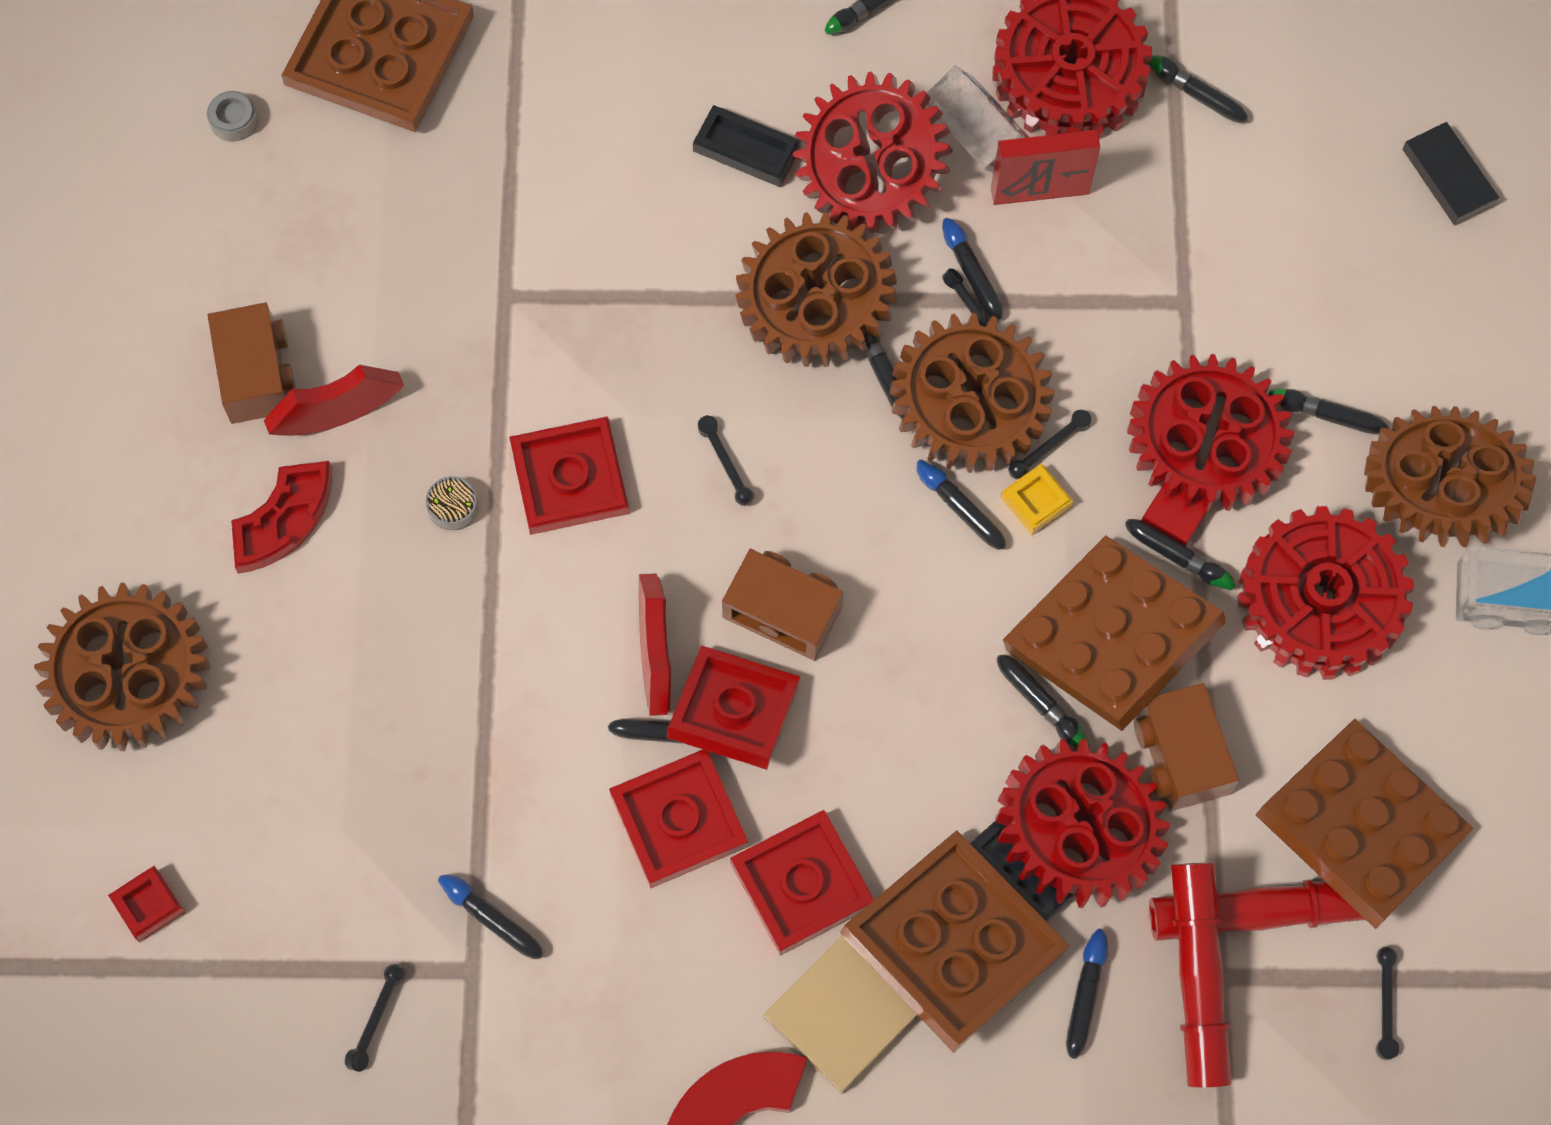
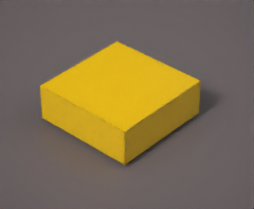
M1042 463L1005 488L1000 497L1031 535L1069 510L1073 504L1070 496Z

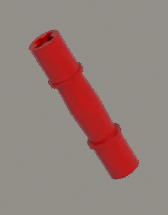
M1215 862L1171 865L1175 919L1172 920L1173 926H1178L1179 978L1185 1023L1180 1024V1031H1183L1187 1086L1198 1088L1228 1086L1232 1084L1228 1040L1230 1022L1224 1021V977L1217 924L1222 923V917H1219Z
M1309 879L1303 880L1301 886L1256 887L1217 894L1219 917H1222V923L1217 924L1218 932L1263 931L1307 924L1309 928H1317L1318 925L1365 920L1325 881L1312 882ZM1173 896L1150 898L1149 918L1154 940L1178 939V926H1173L1172 920L1175 919Z

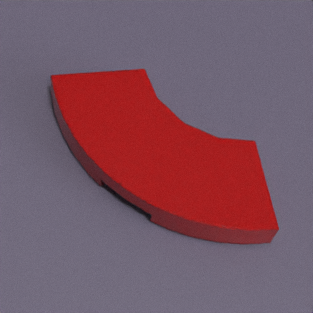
M359 364L347 375L329 384L310 389H291L264 419V423L269 435L294 436L329 430L354 421L378 408L394 396L404 386V383L397 371Z
M330 461L279 467L276 486L267 502L253 513L231 520L234 563L238 574L264 568L279 561L307 539L320 521L329 500L332 485V466Z
M657 573L639 574L640 647L649 716L668 715L671 697V665L667 644L666 598Z
M759 1052L728 1060L708 1071L687 1090L672 1112L667 1125H735L747 1115L766 1110L789 1113L807 1063V1058L791 1053Z

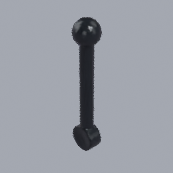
M949 268L942 275L944 283L956 291L971 314H977L979 325L986 327L989 320L962 284V276L955 269Z
M1082 409L1076 410L1072 414L1068 425L1023 460L1013 461L1008 468L1010 476L1014 479H1020L1028 473L1030 466L1072 433L1087 430L1091 423L1089 412Z
M709 415L701 417L698 421V431L701 436L709 438L736 490L734 495L735 501L741 506L750 505L754 500V492L750 487L744 486L717 434V420Z
M1385 946L1378 950L1376 956L1378 963L1382 966V1039L1376 1044L1375 1050L1381 1059L1391 1060L1399 1053V1044L1393 1039V966L1397 963L1398 955L1392 947Z
M391 964L384 970V986L356 1049L349 1050L345 1056V1065L349 1070L361 1072L368 1065L369 1057L366 1051L395 985L400 984L405 977L404 969L399 964Z

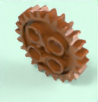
M806 212L802 218V226L795 227L789 218H785V232L779 234L770 227L767 228L766 231L770 242L766 245L753 241L752 247L757 258L743 257L741 260L744 271L748 274L736 276L738 287L742 290L736 294V300L739 308L744 309L740 312L744 326H751L749 330L753 341L757 342L765 338L764 346L766 353L769 355L781 347V354L785 363H789L796 353L801 354L804 367L810 365L813 355H820L824 366L827 367L830 364L831 353L838 352L840 357L846 362L849 360L847 347L852 344L858 349L866 351L867 346L864 335L867 333L880 338L882 333L877 320L891 321V310L886 304L897 302L896 291L891 287L897 284L895 270L889 269L892 266L891 256L889 252H881L882 244L879 236L868 239L865 224H861L851 231L849 217L846 215L840 219L837 225H832L829 212H824L820 223L813 224L809 213ZM812 253L823 255L815 262L802 261L804 257ZM843 257V259H840L839 261H837V262L834 264V262H835L838 258ZM849 279L862 281L857 287L851 289L840 287L843 282ZM782 289L792 291L787 298H771L773 294ZM798 315L794 321H788ZM827 315L831 317L830 321L824 325L814 326L810 324L811 320L817 316Z
M976 313L971 314L967 325H962L956 314H951L948 329H944L938 321L934 320L931 322L929 329L930 337L918 330L915 332L913 339L915 347L903 346L900 358L904 362H896L892 373L899 380L892 381L889 391L890 395L900 398L894 401L891 411L892 414L906 415L901 420L900 432L916 431L911 444L913 448L920 447L925 443L931 446L927 458L929 461L943 453L947 455V469L951 470L959 458L964 459L968 473H972L977 460H982L986 469L993 471L998 455L1007 465H1010L1016 456L1015 449L1026 455L1032 445L1030 438L1040 439L1045 429L1041 423L1048 422L1052 413V409L1046 406V404L1051 403L1055 390L1043 387L1049 383L1052 372L1050 370H1037L1045 355L1043 352L1031 355L1027 353L1032 341L1030 336L1018 342L1012 339L1015 333V325H1010L1002 333L997 330V317L992 316L986 327L979 326ZM974 355L984 356L989 359L992 366L980 367L974 364L970 357ZM948 357H955L959 363V367L953 360L949 359ZM940 376L948 382L949 386L936 388L930 385L926 378ZM964 386H965L966 389L968 390L967 393H965V392L963 391ZM976 392H979V393H980V397H979V398H978V396L976 395ZM1000 396L1008 397L1016 403L1017 408L1005 409L997 404L995 398ZM963 417L969 420L974 428L967 431L960 430L952 424L951 419ZM985 418L989 421L990 424L994 425L996 428H989L985 422Z
M1432 406L1430 417L1425 418L1414 409L1411 411L1409 423L1399 417H1395L1392 430L1382 427L1379 432L1378 441L1371 442L1364 475L1367 476L1365 491L1373 493L1372 507H1385L1383 516L1385 522L1398 518L1401 519L1400 533L1404 534L1413 527L1420 530L1419 542H1424L1430 534L1438 535L1441 547L1446 546L1449 537H1457L1461 546L1467 547L1469 536L1475 535L1482 543L1486 544L1489 541L1491 530L1501 536L1506 535L1509 523L1518 525L1523 511H1528L1536 476L1532 475L1534 460L1525 458L1527 445H1512L1515 435L1513 430L1500 434L1496 432L1499 421L1496 418L1490 420L1485 425L1479 423V411L1476 410L1468 418H1462L1457 406L1452 408L1449 416H1442L1437 406Z
M120 583L115 597H110L106 589L100 586L98 588V601L91 603L84 595H79L78 599L81 607L79 612L74 613L64 607L60 610L67 621L63 627L48 624L47 629L55 638L54 643H40L38 645V649L42 654L49 658L48 661L34 665V669L41 677L48 678L36 685L37 690L43 697H50L43 704L44 708L51 716L59 714L56 723L64 732L74 727L73 736L78 742L83 743L92 734L93 743L100 750L105 748L110 737L113 738L115 745L120 751H125L129 737H135L142 748L147 747V733L152 730L161 738L166 739L167 730L164 723L171 720L183 726L185 721L179 713L180 708L184 706L197 709L199 706L190 694L191 690H204L207 688L204 679L195 674L196 672L210 669V663L206 657L198 655L208 648L203 636H194L201 629L194 617L185 619L188 612L181 602L170 607L171 599L167 592L161 591L152 600V593L145 584H142L136 595L132 596L127 585ZM122 624H128L125 630L122 647V641L119 638L120 626ZM153 632L161 633L159 641L151 648H138L140 641L147 634ZM99 635H108L107 642L102 648L96 651H86L91 639ZM123 651L131 663L123 665ZM122 669L123 684L114 670ZM148 682L160 683L157 692L150 698H137L138 691L144 684ZM94 685H107L104 694L95 701L84 700L87 691ZM123 688L126 695V705L124 709L117 710Z

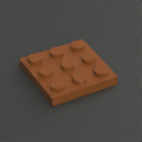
M321 0L281 75L285 86L416 132L474 17L473 7L457 0Z
M1105 535L1003 639V643L1007 652L1120 731H1123L1220 630L1226 621L1224 611Z
M1355 718L1255 814L1375 929L1474 829Z
M957 830L848 921L840 932L848 943L953 1053L1062 957L1070 947Z

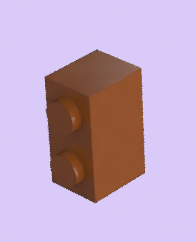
M267 302L208 313L221 401L231 424L267 417L291 389H296L291 364H282L280 349L288 348V339L283 319H273Z
M750 548L722 599V618L815 661L842 610L843 591L837 589L838 586L833 580L822 574L812 572L810 575L791 568V563L777 553L764 551L761 554Z
M1204 682L1155 696L1137 715L1138 718L1134 719L1133 723L1140 747L1142 749L1149 748L1155 765V767L1151 768L1152 782L1158 786L1155 790L1158 797H1166L1172 812L1231 795L1239 782V778Z

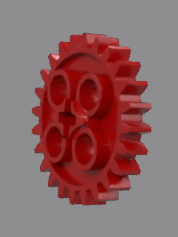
M872 71L868 72L865 85L862 86L850 75L847 81L848 90L843 92L835 84L830 85L833 99L829 102L816 96L814 100L821 110L817 116L810 113L803 114L802 117L811 125L810 131L796 132L795 136L806 144V148L793 152V157L807 165L800 168L795 174L801 181H812L804 188L803 194L809 199L820 196L814 208L821 214L832 208L830 220L835 224H838L840 219L846 215L849 217L851 230H854L863 223V220H866L868 230L872 233H877L880 220L882 219L892 230H896L898 225L897 215L902 213L913 222L916 219L912 206L918 203L927 209L931 207L929 200L925 196L928 190L942 193L943 188L934 178L936 174L950 173L951 169L939 161V158L953 153V149L949 144L939 142V140L951 132L946 124H934L943 115L942 111L938 106L925 109L931 97L924 90L913 97L915 85L910 80H905L897 89V78L892 73H888L882 85H879L877 76ZM861 112H866L867 114L866 119L870 139L881 148L875 152V159L886 184V192L880 194L878 191V175L875 166L864 157L870 154L871 149L860 124L859 114ZM889 112H899L900 120L897 127L890 132H880L879 124L883 116ZM843 127H852V140L848 145L836 148L834 146V137L838 130ZM901 158H911V172L902 179H893V165ZM859 172L865 173L866 182L861 191L856 194H847L846 183L851 175Z
M1215 354L1210 355L1206 366H1200L1195 355H1190L1185 370L1173 360L1168 367L1167 376L1156 370L1150 382L1151 386L1142 384L1138 394L1140 401L1133 402L1129 415L1134 418L1129 421L1127 434L1135 436L1131 440L1129 452L1142 454L1139 457L1136 469L1138 471L1153 470L1148 483L1150 487L1156 486L1163 481L1167 482L1168 487L1165 497L1168 499L1175 495L1178 490L1184 492L1185 507H1189L1195 497H1202L1203 505L1207 512H1210L1214 500L1220 499L1226 511H1231L1235 502V496L1247 506L1251 504L1255 495L1254 490L1265 495L1271 486L1270 480L1278 481L1284 470L1281 464H1287L1292 450L1286 446L1290 445L1294 437V431L1285 427L1288 426L1292 414L1287 411H1277L1284 399L1283 394L1268 396L1266 393L1272 381L1269 378L1257 384L1252 381L1255 367L1253 366L1246 369L1242 374L1236 372L1237 364L1235 358H1231L1226 367L1223 368L1218 367ZM1223 396L1225 398L1224 407L1214 433V440L1206 458L1205 467L1202 470H1198L1195 467V462L1206 433L1216 397ZM1183 399H1194L1203 407L1192 408L1186 405ZM1242 414L1246 416L1251 421V423H1240L1236 421L1231 415ZM1168 442H1181L1189 448V451H1177ZM1217 457H1229L1238 466L1227 467Z
M1084 738L1080 740L1075 751H1071L1065 739H1060L1054 749V754L1043 744L1035 754V759L1025 755L1018 766L1019 771L1012 769L1005 782L1008 787L1003 788L997 800L1005 807H1001L995 816V822L1007 827L1002 829L997 839L998 843L1014 844V847L1006 857L1007 863L1023 861L1025 866L1019 876L1021 880L1027 879L1034 874L1040 878L1036 890L1038 894L1046 891L1051 885L1057 888L1056 901L1059 904L1064 901L1068 893H1074L1079 908H1084L1091 895H1094L1100 907H1105L1111 899L1112 893L1122 902L1132 891L1131 887L1140 890L1148 880L1147 874L1153 875L1161 864L1157 857L1162 856L1168 847V843L1160 837H1163L1168 831L1170 823L1157 818L1163 813L1167 805L1166 802L1150 800L1158 786L1157 783L1143 785L1140 783L1139 778L1145 769L1142 765L1130 771L1124 767L1127 761V753L1123 752L1115 760L1108 758L1107 743L1103 742L1098 751L1092 753L1089 750L1087 740ZM1082 784H1091L1096 787L1101 796H1093L1087 793ZM1040 803L1050 806L1055 811L1056 817L1041 813L1036 804ZM1108 828H1116L1122 831L1128 841H1119L1114 838ZM1068 848L1077 851L1082 856L1084 862L1079 863L1070 860L1065 855L1063 849ZM1100 857L1104 858V859L1107 860L1108 862L1102 861V860L1100 859Z

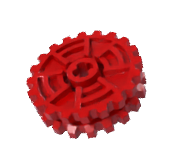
M1021 0V11L1018 13L1010 10L1005 17L1004 23L1007 29H999L996 38L997 47L994 53L995 65L992 69L993 81L1000 82V85L996 87L998 100L1009 102L1007 113L1013 119L1022 117L1025 120L1024 129L1028 132L1033 133L1039 128L1045 131V135L1097 130L1100 139L1103 137L1104 128L1109 127L1114 131L1121 128L1124 122L1122 115L1133 116L1138 110L1139 103L1137 99L1144 97L1147 86L1146 82L1151 70L1148 67V62L1152 58V46L1143 44L1147 40L1148 32L1145 25L1135 26L1134 22L1137 14L1131 7L1125 10L1118 7L1119 0Z
M1317 506L1314 515L1307 516L1302 509L1293 511L1290 515L1289 523L1285 524L1278 519L1270 525L1268 529L1269 534L1265 537L1259 536L1252 552L1247 558L1245 568L1241 572L1239 583L1243 584V591L1238 594L1237 600L1238 607L1248 609V614L1242 620L1245 630H1255L1259 637L1254 645L1260 652L1271 649L1275 653L1273 663L1282 668L1290 662L1296 665V672L1299 676L1307 678L1311 670L1320 671L1323 680H1332L1336 676L1337 670L1343 669L1350 677L1360 672L1362 664L1368 663L1373 666L1382 658V653L1393 646L1405 628L1403 625L1405 617H1409L1412 611L1413 603L1407 600V594L1413 591L1414 581L1413 578L1405 577L1402 572L1409 565L1406 555H1395L1391 548L1396 540L1390 533L1383 536L1378 535L1375 532L1377 522L1368 517L1360 523L1354 520L1352 510L1343 508L1338 516L1331 515L1327 506ZM1318 586L1324 587L1323 596L1319 595L1316 591ZM1328 589L1334 594L1332 599L1326 598V591Z

